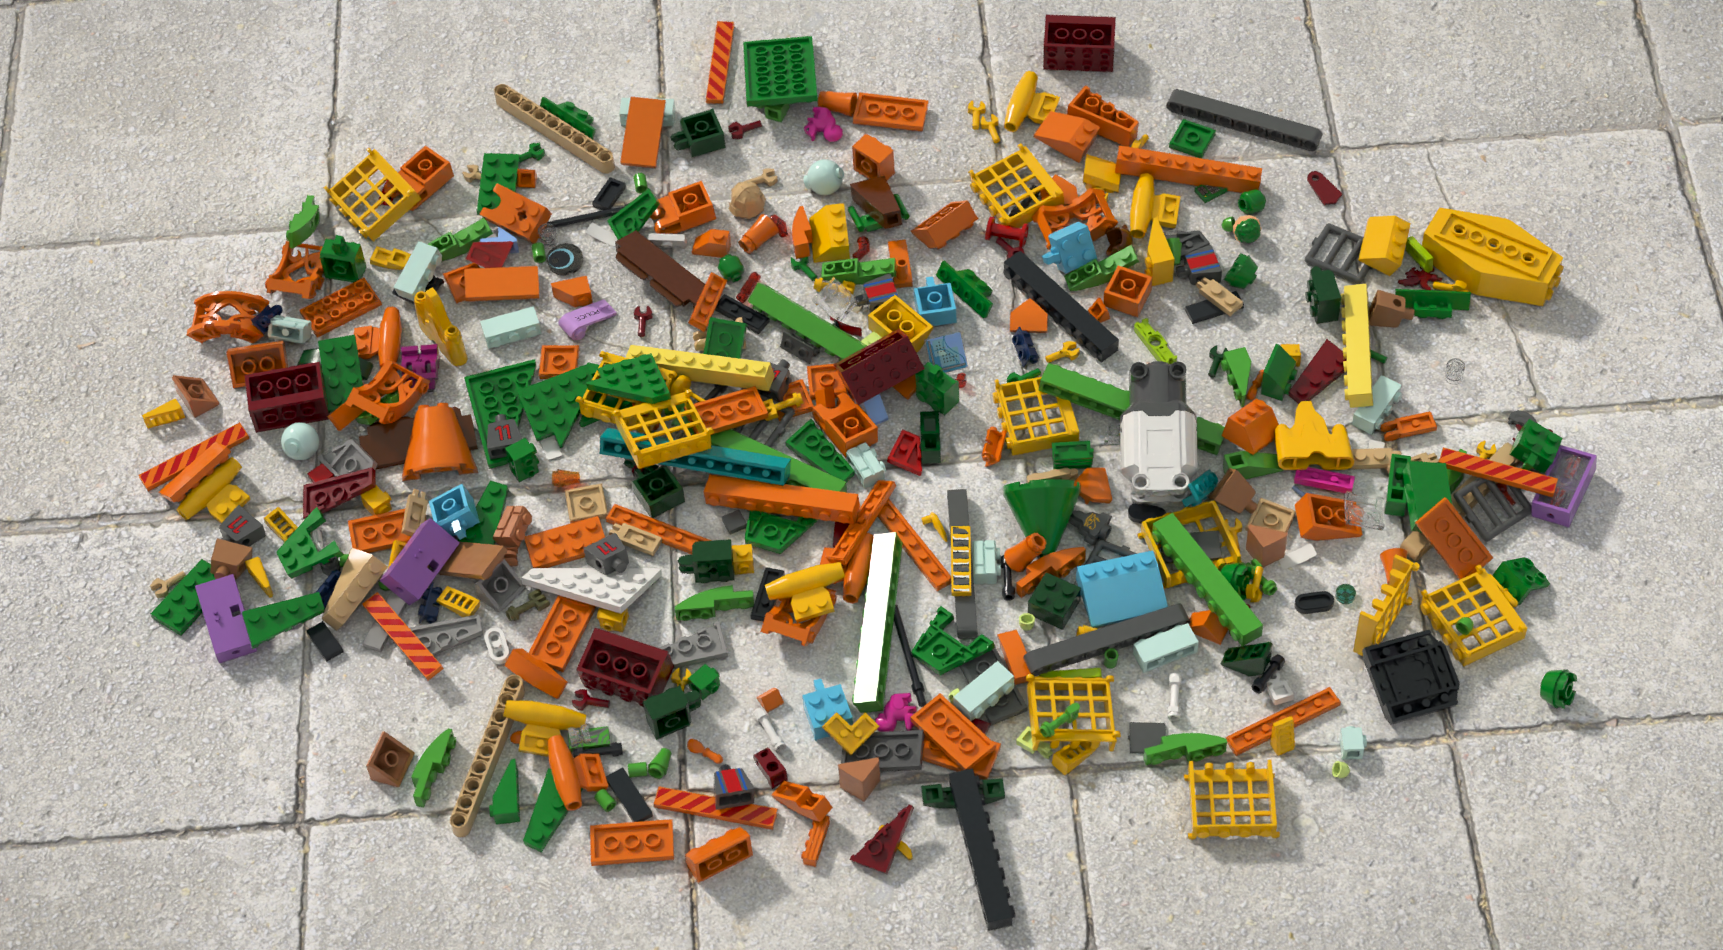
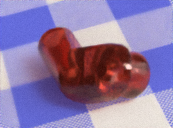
M770 215L769 218L778 227L779 236L786 237L788 235L786 222L777 215Z
M865 236L857 239L859 249L852 254L853 258L861 260L870 252V242Z

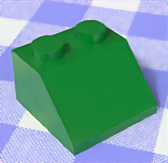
M1275 344L1263 371L1261 395L1283 401L1285 394H1289L1292 386L1290 382L1291 380L1295 381L1298 370L1295 369L1296 361L1279 344Z

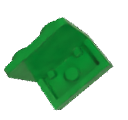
M1525 557L1502 561L1492 575L1504 589H1508L1509 593L1518 601V605L1522 604L1531 591L1547 588L1550 585L1547 577L1534 566L1530 559Z

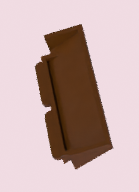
M637 231L615 241L617 252L615 257L619 263L641 280L649 279L650 287L673 305L685 307L691 302L694 310L705 283Z
M451 407L454 409L470 450L478 449L471 414L462 416L460 408ZM401 417L390 424L375 422L367 427L368 435L359 437L360 446L377 463L376 470L405 464L415 417Z

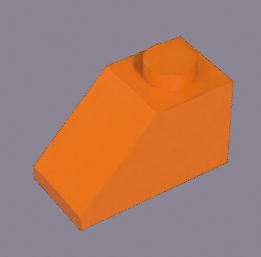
M710 229L696 237L692 254L718 258L728 255L731 247L730 231Z
M587 275L551 283L553 297L573 307L586 306L593 303Z

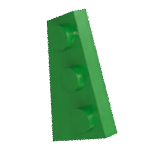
M647 189L608 219L607 222L619 240L634 231L639 232L660 203L653 191Z

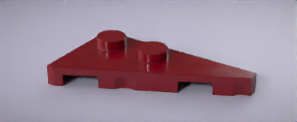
M909 804L906 808L899 811L896 818L889 824L886 823L849 860L888 874L914 807Z

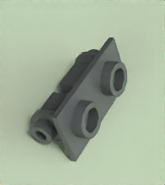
M784 331L780 347L811 364L812 356H817L819 353L817 347L807 342L804 343V340L798 338L793 333L790 334Z

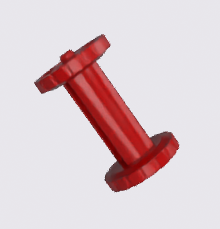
M990 216L986 227L985 240L990 241L992 235L1018 240L1019 246L1024 248L1028 237L1029 224L1024 223L1022 229L995 223V217Z

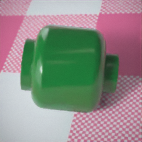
M1254 189L1240 195L1238 206L1245 214L1259 213L1265 208L1266 198L1261 191Z
M728 254L719 260L718 270L725 280L734 283L742 278L745 269L737 256Z

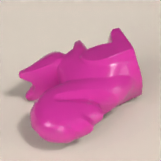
M813 107L814 118H807L809 122L804 126V131L811 138V141H814L817 132H823L824 138L829 142L841 139L843 129L836 125V120L831 115V111L824 107Z
M911 693L893 694L890 697V700L884 707V713H879L878 717L875 718V722L880 726L877 729L879 732L894 731L897 721H904L906 730L911 731L915 725L910 721V717L917 711L916 706L908 705L912 701Z

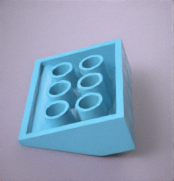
M1153 550L1077 566L1076 581L1078 587H1081L1083 603L1093 628L1119 623L1168 607L1159 566Z

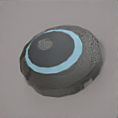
M569 243L553 247L547 255L549 269L555 274L563 276L569 275L571 272H577L583 264L582 251L579 247Z

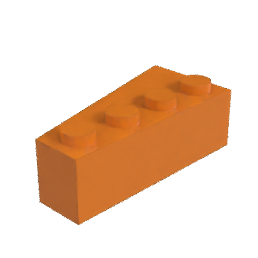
M1086 85L1068 105L1067 115L1085 118L1100 127L1098 135L1127 147H1130L1137 138L1139 122L1124 111L1115 109V105L1111 102L1107 103L1102 100L1101 95L1092 93Z

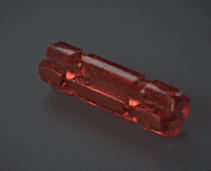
M757 272L751 273L736 296L740 303H744L748 299L757 282L761 279Z

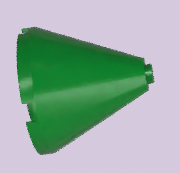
M1042 479L1030 480V483L1025 484L1015 482L1004 485L1003 496L1025 537L1038 533L1046 540L1047 544L1042 553L1038 555L1039 558L1056 552L1081 493V483L1077 482V486H1074L1073 480Z

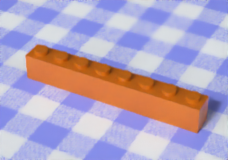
M1119 145L1115 173L1138 177L1141 174L1148 173L1157 180L1194 186L1228 188L1227 191L1244 193L1254 189L1259 190L1262 168Z
M712 474L709 475L703 491L706 504L713 506L747 509L749 511H761L850 524L855 523L860 508L858 494L787 484L778 485Z

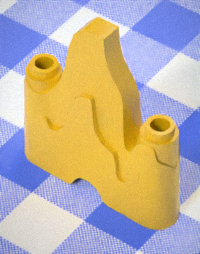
M433 287L426 292H417L414 297V304L420 329L431 341H435L441 353L452 365H464L468 357L461 332L450 322L438 293Z
M1301 401L1298 404L1292 428L1289 429L1287 425L1279 424L1274 430L1278 466L1281 469L1306 470L1309 465L1317 464L1324 470H1347L1354 465V457L1346 427L1342 424H1336L1331 430L1332 434H1329L1325 420L1315 411L1311 401Z

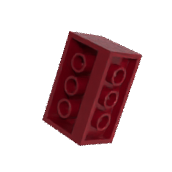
M1046 15L1043 70L1113 72L1116 17Z
M900 329L893 331L834 364L850 397L858 405L925 369L909 337Z
M320 362L245 375L248 411L256 433L285 428L294 423L307 424L329 420L327 416L330 415Z
M594 628L576 670L584 687L587 689H598L605 695H616L626 702L634 701L644 707L643 701L647 700L648 697L663 693L674 664L669 652Z

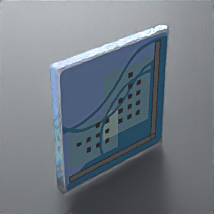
M961 331L924 339L929 362L942 367L943 372L948 373L968 368Z

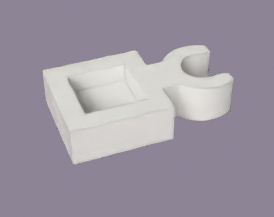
M1275 672V679H1269L1267 682V692L1274 705L1294 700V694L1286 681L1281 682L1280 674Z

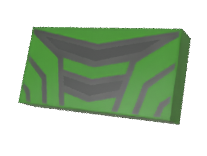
M608 726L568 731L570 752H573V749L583 747V750L610 746Z

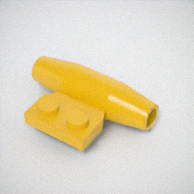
M1026 71L1014 89L1005 116L1004 128L1007 131L1016 132L1026 116L1032 122L1042 124L1050 111H1056L1060 97L1046 92L1036 93L1038 75L1033 71Z
M1148 173L1139 176L1133 192L1130 210V234L1134 238H1143L1150 221H1153V218L1156 217L1162 227L1175 229L1177 224L1180 196L1165 193L1155 195L1154 177Z
M230 457L227 461L214 468L215 470L211 475L205 476L195 489L190 490L176 509L184 519H190L207 507L210 515L222 523L238 505L243 507L251 500L250 496L237 485L230 484L242 469V466L235 458Z
M841 562L822 564L786 574L766 584L765 588L769 600L792 597L791 606L796 622L799 623L835 612L829 591L824 587L845 578Z
M506 700L503 715L509 719L526 724L521 732L518 752L549 757L547 741L550 737L555 735L561 736L560 730H582L586 722V714L563 706L535 701Z

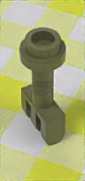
M537 589L528 594L530 601L517 608L510 606L505 613L509 621H517L520 614L533 607L541 611L547 608L550 602Z

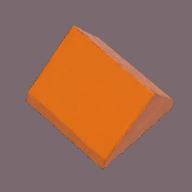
M517 169V187L535 188L537 182L536 170Z
M1098 298L1088 309V312L1101 323L1109 320L1110 315L1101 298Z
M834 389L815 391L816 405L822 404L829 409L835 408Z
M772 688L756 697L767 713L784 704L778 688Z

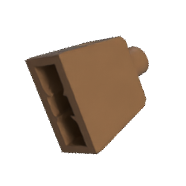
M1377 290L1369 307V326L1397 328L1402 319H1413L1414 309L1405 308L1404 297Z
M1229 468L1208 497L1239 514L1244 509L1251 514L1258 506L1251 500L1256 491L1239 471Z
M217 538L211 558L210 572L214 574L215 579L231 574L234 575L235 580L238 579L247 569L245 561L252 559L253 548Z

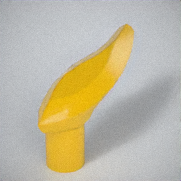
M934 512L921 518L923 525L933 522L934 528L945 542L948 541L946 532Z

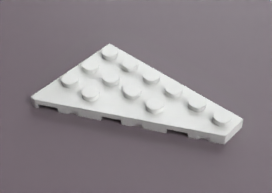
M532 568L522 577V584L621 614L662 576V570L659 568H626L622 573L614 571L604 575L594 568Z

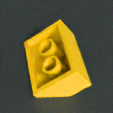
M844 203L825 205L809 218L813 239V261L817 263L850 259Z
M1397 216L1369 217L1358 261L1391 276L1402 264L1411 223Z
M896 295L892 296L868 315V328L872 332H876L883 338L893 331L900 329L909 337L916 353L921 350L933 330V326Z

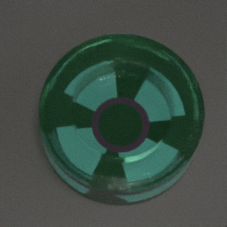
M1341 584L1337 587L1335 597L1338 602L1350 604L1355 600L1356 590L1353 586Z

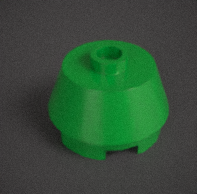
M1240 253L1223 280L1231 287L1245 289L1248 284H1252L1256 279L1257 275L1255 272L1258 266L1249 255Z
M1244 562L1226 564L1221 570L1222 575L1243 600L1247 599L1246 586L1254 578L1253 568L1248 567Z
M1567 669L1548 671L1541 681V698L1556 709H1565V705L1570 706L1576 694V691H1573V684L1577 681L1576 674L1569 672Z

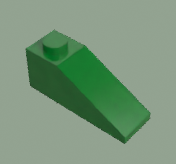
M1391 455L1384 514L1404 517L1407 499L1402 471L1408 461H1411V456Z
M511 759L492 797L493 805H489L490 817H494L496 825L520 822L519 780L516 759Z

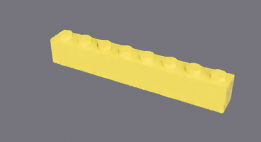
M1367 285L1344 286V293L1341 294V304L1345 305V307H1341L1342 318H1345V320H1342L1343 332L1346 331V334H1342L1343 345H1346L1343 348V357L1347 359V361H1343L1344 373L1347 372V375H1344L1345 387L1348 386V389H1344L1345 401L1349 400L1350 408L1373 406Z
M630 345L625 357L632 359L643 354L652 353L657 366L675 371L677 373L676 379L681 375H686L691 381L741 388L755 386L757 390L769 391L775 377L770 362Z

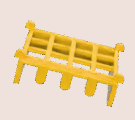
M1021 143L1017 145L1020 149L1019 151L974 174L973 170L968 171L971 177L970 187L972 191L979 195L983 205L986 204L988 206L990 214L997 218L999 224L1016 228L1022 227L1024 223L1027 224L1033 221L1032 216L1042 205L1055 206L1064 204L1062 190L1029 149ZM1027 166L1032 174L1021 179L1016 172ZM1012 174L1018 182L1006 187L1002 179ZM1036 177L1041 185L1030 190L1025 183ZM998 182L1003 190L992 195L987 187ZM1021 185L1027 193L1015 198L1010 191ZM1045 189L1050 196L1039 202L1034 194ZM1006 193L1012 201L1000 206L996 198ZM1030 196L1035 204L1024 209L1019 202ZM1015 204L1021 212L1009 217L1004 210Z
M367 148L366 150L369 152L367 157L331 189L327 186L323 188L331 196L329 200L335 207L339 205L341 207L339 211L345 217H350L349 222L355 228L358 226L361 228L359 232L365 239L369 237L374 242L418 203L421 197L376 149L372 151L370 148ZM379 170L384 177L374 185L369 177ZM389 180L394 187L384 195L378 188ZM366 181L372 188L361 196L356 189ZM398 189L404 197L393 205L388 197ZM376 191L382 198L371 206L365 199ZM353 192L359 199L351 207H348L343 200ZM385 201L391 208L380 216L375 209ZM363 202L368 210L358 218L353 210ZM370 213H373L378 220L368 228L362 221Z
M601 351L599 357H603L599 367L618 363L629 358ZM658 367L670 392L677 373ZM598 370L596 371L592 380L600 378L598 375ZM588 389L583 398L578 396L575 400L580 405L582 415L616 424V418L613 417L612 412L615 409L619 410L624 400L636 403L635 406L646 403L601 393L602 396L599 402L595 403L592 400L596 391ZM607 395L619 399L615 408L602 405ZM656 415L641 416L644 422L657 419ZM631 418L624 420L627 427L640 424L638 420L632 421ZM656 424L647 426L650 434L652 433ZM643 428L636 429L640 433H645Z
M1042 377L1000 385L998 379L994 380L995 392L992 393L993 402L998 404V408H996L998 419L1002 418V431H1007L1005 443L1007 449L1011 450L1012 456L1052 448V443L1079 441V429L1070 401L1056 397L1057 403L1043 404L1041 396L1047 395V393L1039 391ZM1037 397L1040 406L1026 409L1024 399ZM1020 400L1022 410L1009 412L1006 402ZM1059 407L1061 417L1048 420L1045 410ZM1041 411L1044 421L1030 423L1028 413ZM1024 414L1026 424L1013 426L1010 417ZM1063 422L1066 432L1052 434L1050 424ZM1045 425L1048 435L1035 437L1032 428ZM1028 428L1030 438L1017 441L1014 431Z
M691 389L672 395L671 399L655 404L643 403L621 410L615 409L612 412L613 417L616 418V426L638 469L711 449V434H714V430L711 427L706 428L690 399V396L693 395ZM684 403L687 411L679 413L676 405ZM668 408L674 414L661 417L658 410ZM649 413L651 416L656 415L657 419L644 422L641 415ZM690 415L693 422L685 424L682 417ZM631 418L632 421L638 420L640 424L627 427L624 420ZM677 418L680 426L668 429L664 422ZM660 423L663 430L650 434L647 426ZM695 426L699 434L691 435L687 428ZM643 428L646 435L632 438L629 431ZM683 430L687 436L673 440L670 433ZM666 434L669 442L656 445L653 438ZM649 440L652 447L639 450L636 443Z
M1215 500L1203 502L1194 507H1185L1180 511L1173 512L1182 525L1195 522L1199 532H1220L1223 538V542H1221L1222 547L1226 546L1231 555L1223 559L1213 560L1214 565L1220 572L1226 564L1242 562L1241 554ZM1171 512L1160 517L1146 519L1141 524V533L1137 534L1139 539H1145L1149 550L1154 552L1161 577L1164 581L1162 583L1164 589L1187 583L1185 575L1181 570L1169 574L1158 550L1161 545H1156L1152 537L1153 523L1168 516ZM1213 517L1217 527L1204 530L1199 520Z
M1399 555L1394 556L1389 585L1382 584L1381 592L1386 597L1383 601L1379 599L1372 600V607L1377 609L1376 614L1372 616L1364 611L1360 612L1353 652L1363 656L1362 650L1364 647L1382 643L1403 606L1412 604L1413 599L1409 596L1407 598L1412 570L1418 571L1420 567L1417 562L1414 564V562Z
M1481 565L1475 566L1476 573L1430 594L1426 590L1421 591L1423 595L1420 605L1422 613L1428 616L1434 630H1438L1444 644L1450 647L1454 658L1460 661L1463 667L1524 639L1527 632V626ZM1477 584L1481 585L1482 588L1471 593L1468 588ZM1461 591L1466 594L1456 600L1452 598L1453 595ZM1486 592L1492 602L1480 607L1474 596ZM1446 598L1449 601V603L1440 607H1437L1435 604ZM1469 599L1476 609L1464 614L1457 604ZM1453 606L1460 617L1448 622L1441 611ZM1496 606L1502 617L1490 621L1484 611ZM1478 613L1486 622V624L1476 629L1473 627L1468 635L1458 636L1451 627L1461 618H1470ZM1506 620L1513 631L1501 636L1494 625ZM1490 628L1497 638L1485 643L1478 633ZM1473 635L1481 646L1469 651L1461 640Z
M1033 674L1026 676V681H1029L1027 695L1033 751H1037L1040 741H1050V748L1052 749L1058 748L1060 741H1070V748L1072 749L1078 748L1080 742H1090L1091 749H1097L1100 742H1108L1109 751H1114L1117 742L1116 737H1121L1120 731H1115L1110 691V682H1114L1113 675H1108L1106 678H1063L1060 676L1043 678L1041 676L1034 677ZM1035 690H1050V696H1036ZM1054 690H1068L1069 696H1055ZM1073 690H1087L1088 696H1074ZM1092 691H1102L1103 696H1093ZM1036 701H1051L1052 712H1037ZM1055 701H1070V705L1074 701H1089L1090 713H1079L1078 718H1090L1092 729H1077V722L1074 720L1072 722L1073 729L1056 728L1054 730L1055 734L1052 737L1045 738L1039 730L1038 717H1052L1054 721L1057 717L1063 715L1065 712H1056ZM1093 701H1104L1105 713H1094ZM1095 718H1105L1107 729H1096Z
M1272 759L1267 760L1266 769H1255L1254 762L1246 763V769H1234V763L1228 762L1225 765V769L1214 770L1213 763H1206L1204 770H1194L1193 761H1189L1188 775H1184V780L1189 781L1192 833H1188V839L1193 840L1196 837L1207 838L1209 836H1219L1221 838L1229 836L1244 838L1250 836H1271L1272 838H1278L1280 832H1276L1277 819L1273 783L1275 773L1272 771ZM1267 781L1268 793L1253 794L1252 782ZM1208 782L1209 795H1195V783ZM1213 782H1228L1229 794H1213ZM1232 782H1247L1248 794H1233ZM1229 799L1230 812H1215L1214 800ZM1234 799H1249L1250 811H1234ZM1253 799H1268L1269 811H1254ZM1196 800H1209L1210 812H1196ZM1250 816L1251 824H1235V817ZM1255 816H1270V824H1255ZM1197 817H1211V825H1197ZM1215 817H1230L1231 824L1216 825Z

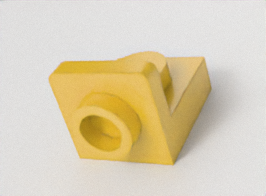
M1281 344L1280 346L1296 361L1295 367H1300V344Z

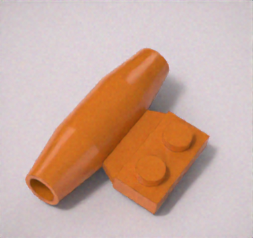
M387 307L384 311L380 328L373 326L354 328L359 357L369 359L378 354L380 369L386 359L397 363L401 346L402 326L399 309Z
M866 533L847 565H842L845 578L832 583L836 584L844 581L843 600L847 603H857L867 584L874 536L870 533ZM824 547L820 565L830 564L828 557L834 548Z
M555 735L548 739V756L556 790L567 810L574 811L582 806L581 788L587 791L607 790L608 783L599 754H580L573 758L562 736Z

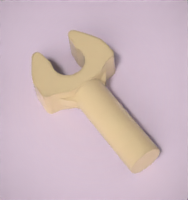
M467 165L468 171L472 173L462 172L464 179L469 183L475 179L481 180V173H479L477 165Z
M766 168L763 169L761 176L746 181L756 185L765 183L770 187L778 179L777 176H773L775 175L774 169Z
M181 571L166 581L156 578L150 585L151 590H157L155 592L157 598L166 597L169 594V587L181 581L186 574L184 571Z

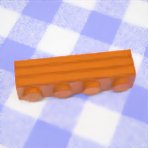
M825 816L820 822L813 820V828L809 830V840H806L805 843L806 850L802 852L801 856L803 864L816 867L830 824V816Z

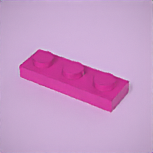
M1308 467L1306 470H1296L1294 483L1351 494L1355 476Z

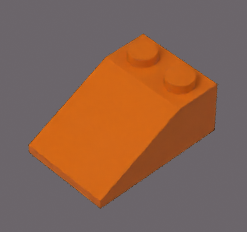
M1050 111L1033 137L1080 163L1096 140L1100 127L1085 118Z
M1306 493L1295 504L1301 538L1320 541L1361 537L1363 535L1357 504L1354 501Z

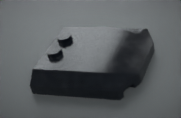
M1430 630L1364 647L1362 650L1364 664L1384 717L1390 725L1452 708L1458 704L1457 694L1460 682L1446 646L1441 641H1438L1431 634Z

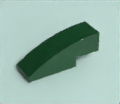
M921 411L922 464L941 463L939 411Z

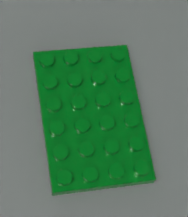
M812 36L743 42L747 107L818 101Z

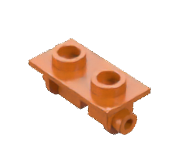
M990 427L987 430L985 441L988 443L984 444L981 455L983 461L986 462L985 467L1000 462L1006 430L999 432L996 427Z

